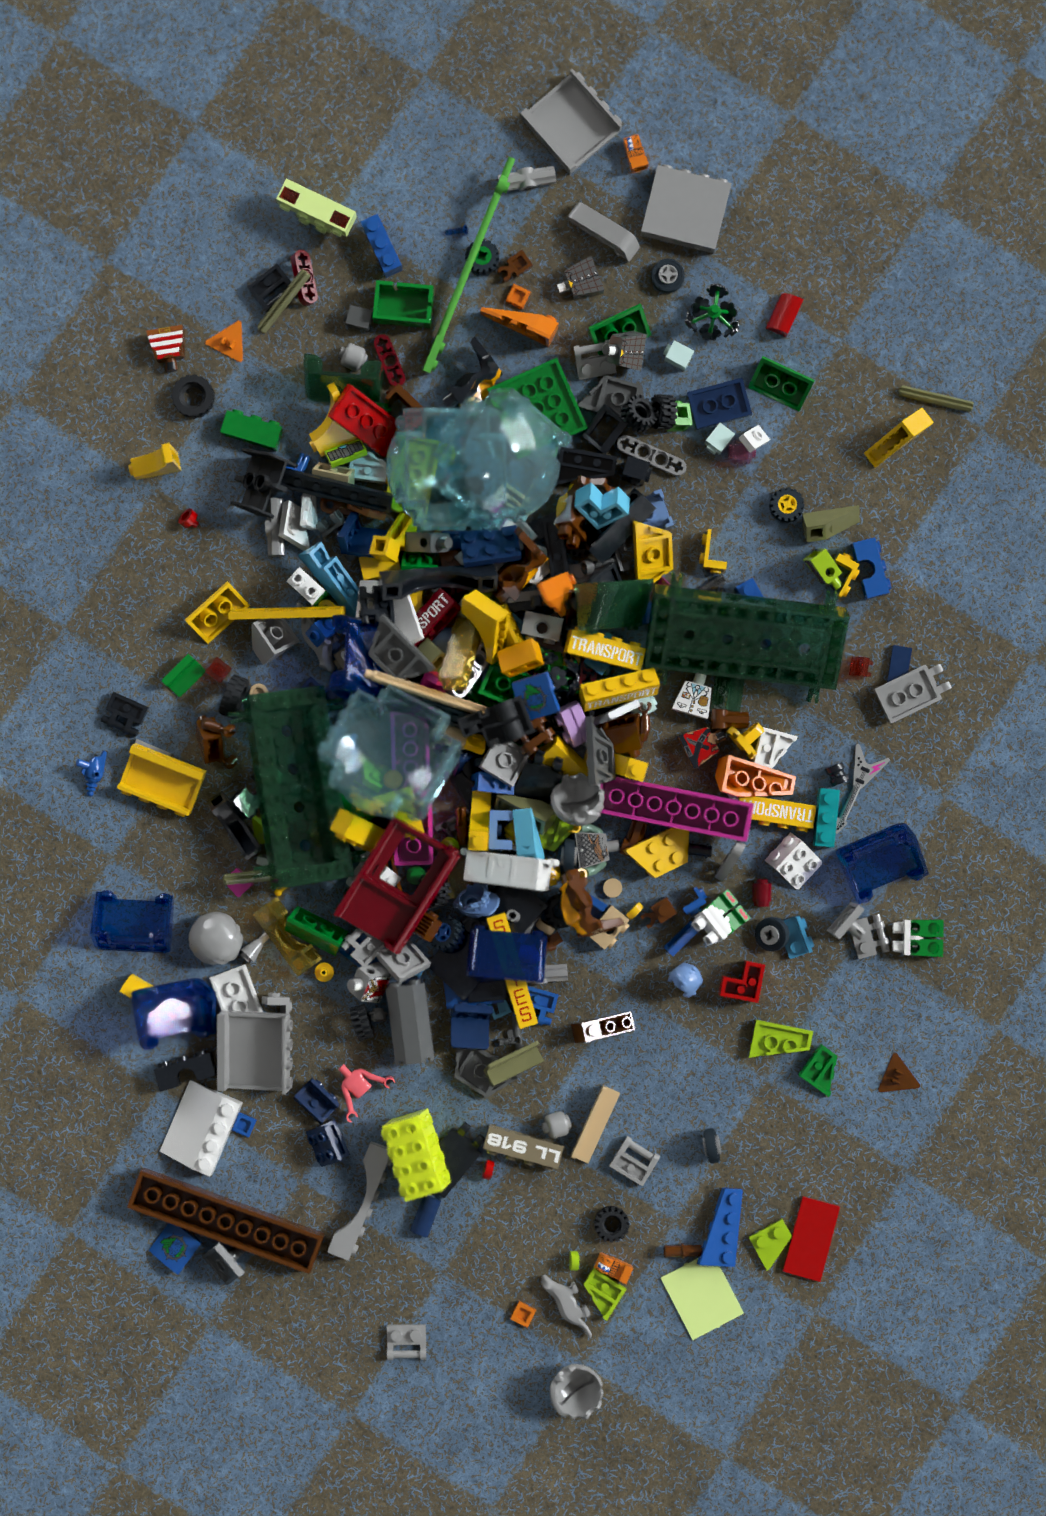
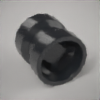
M843 762L825 769L826 774L831 778L830 784L832 787L850 780L848 774L844 772Z

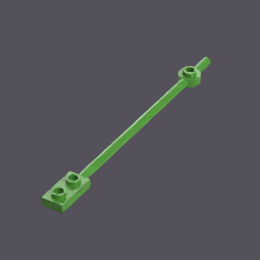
M508 157L496 184L471 251L422 368V372L429 374L431 371L434 372L437 367L438 361L435 359L438 353L442 354L446 343L443 342L444 336L499 199L502 193L506 194L510 182L507 181L515 159L512 157Z

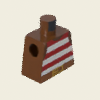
M183 325L146 330L156 361L158 363L165 362L166 372L178 371L176 360L185 359V328Z

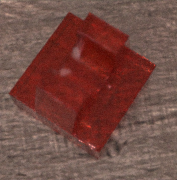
M852 656L849 675L871 677L868 667L873 665V661L867 657Z
M216 657L205 672L219 683H222L233 668Z

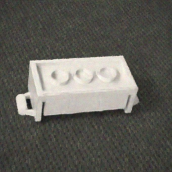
M468 848L460 850L462 855H466L463 880L469 882L548 891L551 869L560 864L557 859L544 860L468 850Z

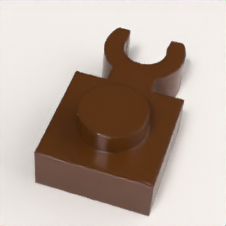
M520 250L507 259L508 266L500 267L497 273L507 272L508 275L503 278V281L508 282L512 274L519 277L532 268L533 264L523 250Z

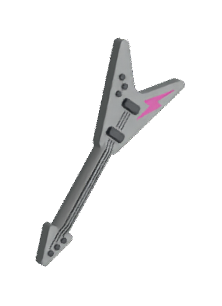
M856 744L853 788L839 818L837 817L836 834L847 825L846 819L860 789L890 761L889 758L873 764H867L860 744Z

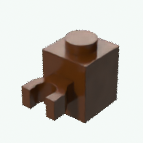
M665 896L650 906L651 913H644L640 917L641 919L650 917L651 922L646 925L649 929L657 919L660 923H663L677 914V912Z

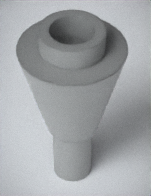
M265 931L258 939L240 949L242 952L240 956L248 963L250 961L254 963L263 944L271 935Z

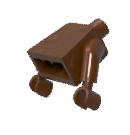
M643 702L640 703L638 709L642 712L641 716L639 713L620 716L598 725L613 743L616 753L628 752L630 758H636L641 754L640 749L643 748L644 742L647 741L650 731V716L648 715V711L652 708L650 702H647V710L643 709Z
M203 715L197 718L196 737L205 764L215 761L223 762L228 769H232L237 765L236 761L238 759L234 755L226 758L223 754L222 734L226 738L236 734L233 731L236 728L233 723L223 727V724L217 723L214 717L208 718Z

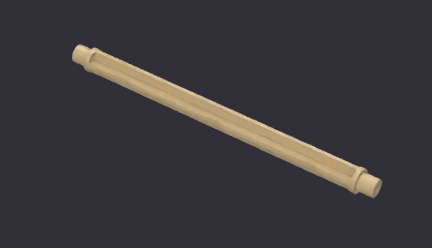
M366 669L364 677L371 679L372 682L390 686L469 713L482 710L483 715H485L484 709L488 708L376 670Z

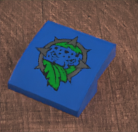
M548 671L512 682L515 697L522 696L530 720L560 711L561 708L553 692L555 687Z
M168 1223L149 1251L164 1265L179 1275L202 1242L190 1234L187 1229Z

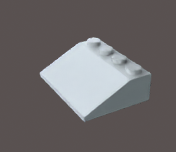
M190 1080L160 1152L193 1170L211 1176L243 1102Z

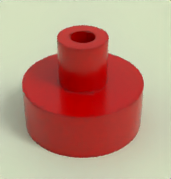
M191 508L185 510L178 521L184 528H189L190 526L196 528L199 524L196 520L197 513Z

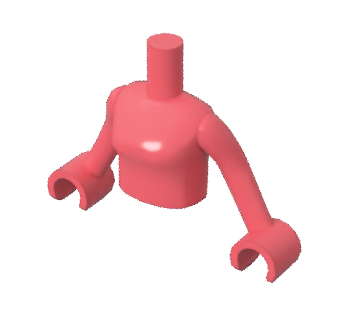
M344 1064L340 1066L338 1070L345 1076L341 1089L348 1109L346 1113L347 1121L352 1123L351 1119L348 1118L352 1113L358 1117L357 1112L353 1109L349 1091L358 1099L372 1086L366 1078L383 1083L386 1088H389L386 1081L391 1079L395 1083L392 1076L383 1078L361 1068L351 1072Z

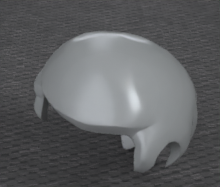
M578 773L574 776H568L569 774L563 775L562 783L557 784L551 794V804L555 814L562 821L575 826H585L596 821L604 808L605 795L600 784L590 787L589 776L583 773Z
M210 912L200 916L194 922L189 932L188 941L194 956L208 965H224L238 956L244 937L240 933V926L235 923L231 916L222 912Z
M569 1364L563 1367L555 1375L550 1385V1400L554 1409L560 1415L570 1416L571 1419H589L591 1413L602 1405V1381L596 1372L585 1365Z

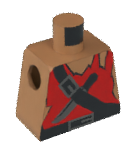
M708 727L677 736L693 769L718 753L720 750L717 744L726 740L721 729L711 734Z

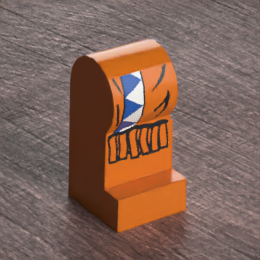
M636 134L623 138L631 174L648 169L649 163L642 148L639 135Z
M601 1252L594 1265V1268L624 1284H627L633 1270L632 1265Z

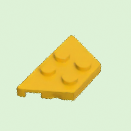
M632 521L636 591L642 592L644 590L643 587L651 582L655 583L662 575L673 570L672 533L664 529Z
M670 827L623 851L626 855L633 858L636 864L644 868L646 873L652 878H657L688 862L689 830Z

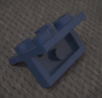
M335 1119L306 1131L307 1140L312 1146L315 1158L321 1167L338 1163L350 1155Z

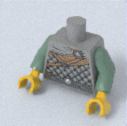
M592 824L585 826L573 825V830H568V832L575 833L580 877L596 875L606 867L607 861H609V852L620 851L619 841H607L606 833H603L601 828Z

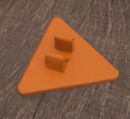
M237 321L206 340V345L238 362H242V322Z

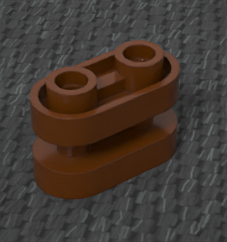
M544 716L531 721L534 730L537 729L539 732L538 736L529 740L527 735L514 740V742L521 740L523 746L519 748L523 755L528 754L530 756L538 750L537 746L542 743L547 745L554 740L553 735L556 733L552 727L546 730L543 726L547 721Z

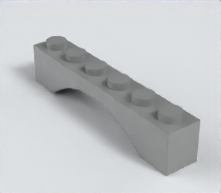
M373 1141L370 1142L363 1159L367 1178L363 1204L354 1218L335 1232L327 1251L328 1253L348 1261L351 1256L355 1257L359 1247L355 1245L358 1238L362 1239L366 1229L363 1227L365 1219L369 1221L373 1209H370L372 1201H377L380 1193L377 1190L379 1183L383 1184L386 1178L385 1167L386 1165L390 1166L392 1163V1159L390 1160L387 1154L388 1147Z

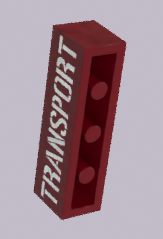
M440 588L416 614L424 639L413 644L416 648L427 638L433 641L462 608L443 589Z

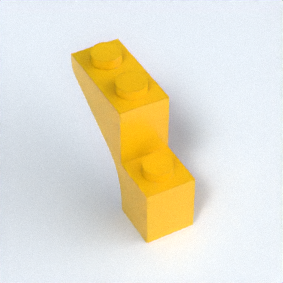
M399 513L385 536L373 535L369 554L379 561L397 563L399 551H405V532L417 531L420 515Z

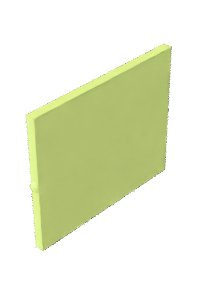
M698 1258L661 1277L692 1340L744 1314L720 1266L698 1265Z

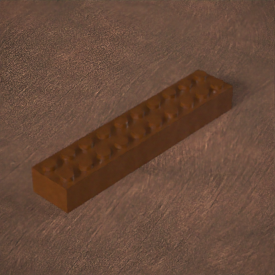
M147 1168L140 1170L127 1208L308 1274L312 1271L325 1235L323 1232Z

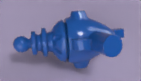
M105 750L102 751L100 756L93 757L89 762L81 759L76 761V766L82 768L81 772L85 780L88 781L86 789L89 790L87 795L90 797L93 796V791L96 790V783L103 777L107 755Z

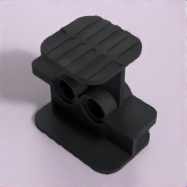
M243 448L242 452L251 455V459L245 476L236 475L234 480L242 483L246 491L242 503L230 501V504L255 515L274 519V515L265 511L269 498L276 495L277 492L287 493L288 488L280 485L286 466L297 468L298 465L273 453Z

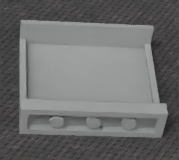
M573 69L570 70L569 76L529 110L526 108L520 113L522 121L569 174H572L622 131L621 119L609 111L608 104L604 100L600 101L594 88L588 87L584 82V77Z
M658 165L640 236L714 254L732 183L723 178L712 179L707 174H692L687 169L676 170L670 165Z
M221 1011L217 1014V1091L235 1088L282 1091V1094H286L292 1088L293 1079L290 1077V1070L293 1066V1060L290 1058V1051L293 1047V1040L290 1039V1032L293 1028V1021L290 1020V1014Z

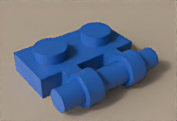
M527 986L533 1007L540 1009L539 1014H536L537 1025L542 1026L544 1024L550 1026L552 1018L545 1017L546 1011L554 1013L559 994Z

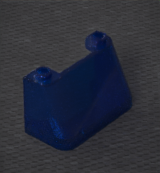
M342 614L333 615L332 626L334 631L339 634H346L344 670L335 671L331 675L329 690L347 702L378 700L384 685L372 682L371 679L364 677L366 669L385 673L368 655L370 647L373 645V638L378 625L371 622L368 625H362L361 619Z
M905 823L892 825L847 844L836 851L840 866L858 905L871 900L874 895L872 890L906 875L909 879L915 881L929 875L917 837Z
M96 891L90 928L93 945L101 950L152 953L170 952L174 911L173 895L161 893L155 897V901L117 899V896L112 891Z
M475 925L474 929L470 928L466 975L544 983L548 936L544 935V931H532V934L486 930V926Z
M191 978L138 989L131 993V1003L139 1045L144 1050H152L158 1046L159 1038L191 1031L200 1038L216 1034V992L202 979Z

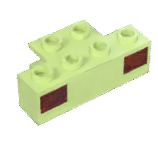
M289 179L285 180L276 198L282 210L295 212L299 222L307 226L310 223L316 226L315 229L324 234L327 231L339 237L341 235L347 237L357 217L355 211Z

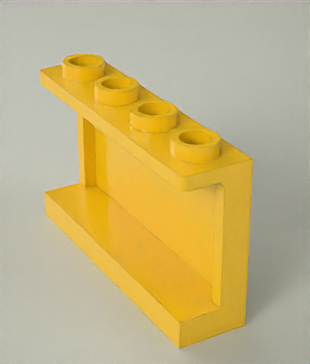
M137 743L131 745L129 751L131 754L117 789H120L122 794L138 796V799L142 802H153L160 809H171L178 816H189L196 803L207 770Z

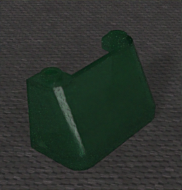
M304 353L305 394L309 400L330 403V393L327 385L334 382L340 395L346 385L350 384L377 404L381 401L384 376L381 361H366L361 367L360 375L322 371L323 362L319 356Z
M653 579L575 584L578 631L586 630V634H597L600 629L627 627V630H638V626L643 624L653 591Z

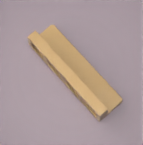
M602 1085L573 1148L571 1158H577L585 1163H589L620 1092Z

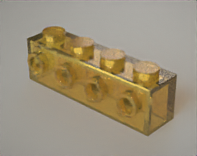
M456 618L455 625L451 629V638L447 642L446 655L443 656L442 669L438 672V680L441 682L444 690L467 689L481 640L478 630L468 618Z

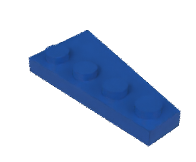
M722 1187L714 1210L713 1221L710 1222L708 1228L710 1230L707 1239L704 1240L701 1257L697 1261L698 1265L735 1267L743 1189Z

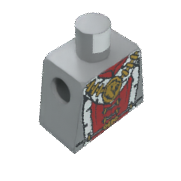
M381 962L359 967L354 978L347 982V988L360 1001L380 1003L392 975Z

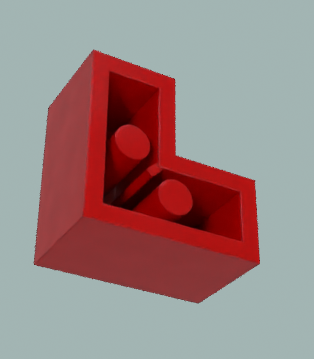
M744 960L741 979L722 975L718 994L724 997L758 1003L765 964Z

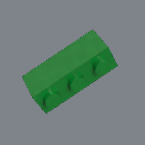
M233 409L232 412L226 411L220 431L222 435L277 451L283 433L280 423L269 420L268 423L262 421V418L256 415L248 417L243 415L244 412Z

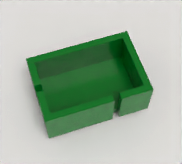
M376 280L372 317L374 323L431 329L434 299L433 285L397 282V291L394 290L393 282Z

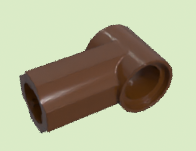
M723 709L711 710V729L725 730L732 726L736 729L749 728V712H731Z
M632 819L619 854L630 857L623 850L643 840L648 826L647 823Z

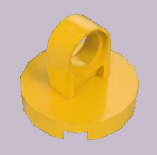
M758 722L742 734L733 726L726 731L730 734L729 737L738 748L748 753L746 756L750 760L757 755L751 743L764 732L763 727Z

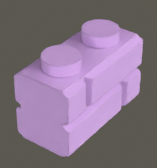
M575 700L561 706L560 711L554 717L558 726H562L564 730L562 737L565 743H569L572 747L583 744V742H586L585 715L580 703Z

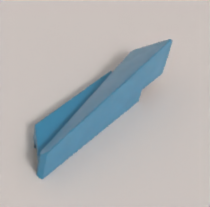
M318 542L298 555L299 558L337 604L345 606L346 614L358 627H365L366 625H362L361 619L356 618L359 588L336 556L330 558L322 542Z

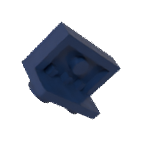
M313 1078L293 1097L320 1125L340 1105L337 1102L336 1096L328 1093L324 1089L323 1084Z

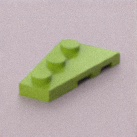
M756 1019L748 1057L810 1050L813 1031Z

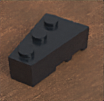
M561 447L554 485L571 483L581 475L590 479L613 477L618 456Z

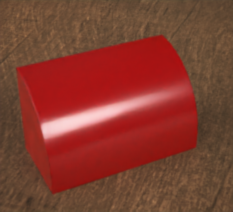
M782 293L766 329L787 337L804 299L792 294Z

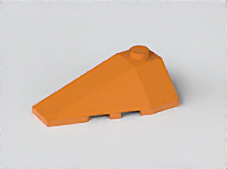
M484 307L480 310V315L547 347L550 346L559 327V323L556 322L557 319L550 315L545 317L540 314Z
M568 571L537 584L545 603L551 608L554 607L555 612H558L561 617L566 615L567 609L564 602L568 600L569 591L571 589L575 590V585L577 584L573 574L569 575Z
M729 754L718 759L715 774L720 792L735 797L793 795L796 776Z

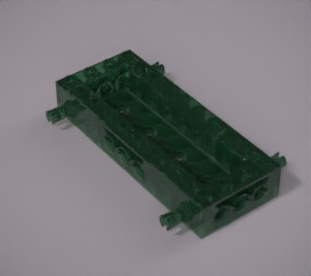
M675 571L671 572L670 586L654 585L645 643L644 665L649 668H657L658 680L660 681L662 676L663 685L667 684L668 670L807 686L809 689L806 701L810 703L813 694L815 703H818L820 688L836 690L850 619L846 607L836 606L839 594L837 591L833 592L831 598L830 591L826 590L825 603L823 605L682 587L684 573L680 572L676 581ZM686 630L694 631V635L691 638H686L683 634ZM726 634L733 637L729 643L722 641V637ZM769 639L771 644L769 647H762L760 645L761 641ZM802 644L810 646L806 652L799 651V647Z
M324 685L250 694L242 698L244 711L228 712L227 717H237V719L228 721L229 725L246 722L268 860V865L252 867V871H261V873L253 875V879L270 876L272 890L354 877L352 863L366 862L367 857H358V855L367 853L366 850L350 852L349 843L335 837L336 832L330 830L340 808H344L328 711L343 710V705H334L341 702L342 698L326 700ZM283 726H288L291 729L290 736L287 737L282 734ZM290 764H294L297 767L295 775L288 772ZM296 802H300L303 805L301 813L294 810ZM302 840H306L309 843L307 851H303L300 848Z

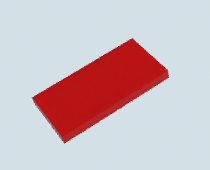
M350 384L346 385L327 415L384 458L394 443L395 435L399 436V432L405 426Z
M802 1196L783 1272L821 1282L840 1206Z

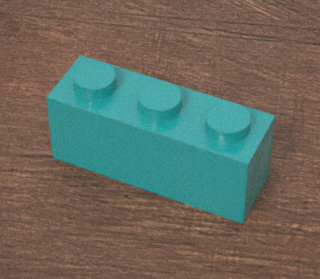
M818 788L812 846L834 848L840 790Z

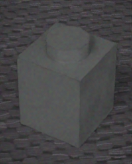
M350 305L349 310H346L344 314L346 326L369 332L373 319V310Z

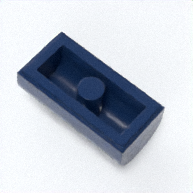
M430 1195L423 1196L410 1231L419 1236L428 1237L442 1200Z

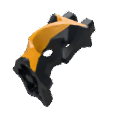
M476 337L471 339L470 344L477 355L481 371L461 376L454 386L452 385L448 388L449 395L443 399V404L450 413L458 407L462 410L466 406L484 400L489 396L487 389L494 386L496 380L503 375L492 356L488 354Z

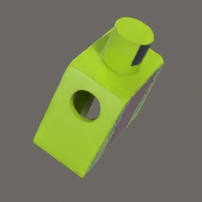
M817 548L803 559L821 584H829L833 591L843 586L838 578L842 572L826 548ZM827 569H828V570L830 571V573H831V574H829L828 576L826 575V570H827Z

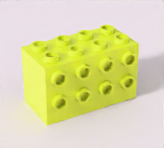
M428 1108L393 1118L382 1126V1138L384 1141H387V1154L389 1159L393 1161V1173L395 1178L399 1180V1193L401 1197H404L405 1202L443 1191L451 1182L450 1174L446 1168L444 1155L440 1149L439 1139Z

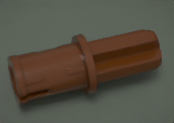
M459 806L455 809L456 825H454L457 831V842L459 845H468V828L470 825L467 823L466 807Z
M681 1243V1245H664L663 1249L664 1258L681 1257L682 1259L685 1257L701 1256L703 1251L702 1245H684V1243Z

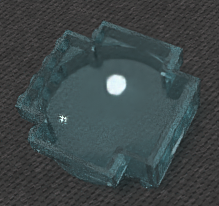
M513 388L491 389L484 402L477 396L466 397L433 454L438 460L437 462L441 466L446 467L435 487L440 490L444 497L452 499L456 507L467 511L470 518L482 523V527L487 531L501 530L507 519L513 523L525 522L528 516L544 505L552 494L560 472V462L556 457L559 447L569 445L571 436L568 432L562 431L536 409L528 398L521 396Z
M404 408L403 415L396 418L395 425L400 431H396V437H393L386 460L388 485L396 503H402L403 511L413 519V526L420 527V530H466V526H471V530H482V526H490V507H499V503H506V433H490V409ZM478 476L484 482V491H482L481 495L447 501L442 500L440 482Z
M388 684L385 690L382 689L378 698L358 689L355 695L352 694L349 697L347 708L345 710L342 709L339 713L337 724L335 726L332 725L329 729L327 740L325 742L322 741L318 747L319 760L332 766L328 776L330 787L341 792L355 807L369 814L393 819L397 810L407 813L408 818L412 821H423L461 758L462 742L445 734L450 724V715Z

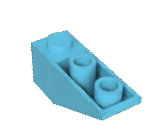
M532 808L513 810L517 856L545 859Z

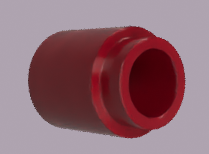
M756 879V882L752 883V901L754 906H770L772 901V883L768 882V879Z

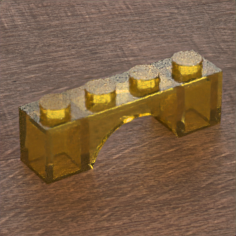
M278 897L265 904L253 914L297 977L322 960L312 944L300 943L284 930L288 911Z

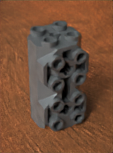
M421 978L409 980V984H402V982L398 983L397 981L390 982L389 987H386L395 1065H400V1061L403 1062V1065L424 1063L429 1057L430 1061L435 1060L428 997L425 982H421Z

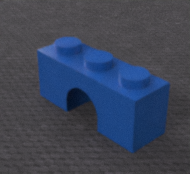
M376 214L360 221L385 278L402 271L401 262L379 215Z
M874 537L852 543L851 549L854 561L856 563L867 562L873 569L872 576L860 582L865 600L889 594L891 583L884 573L886 571V564L884 560H881L879 554L882 551L880 542H876Z

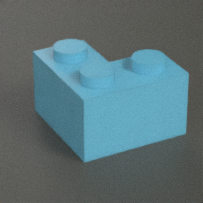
M589 483L576 490L574 507L598 530L629 515L630 498L619 486L602 494L592 483Z

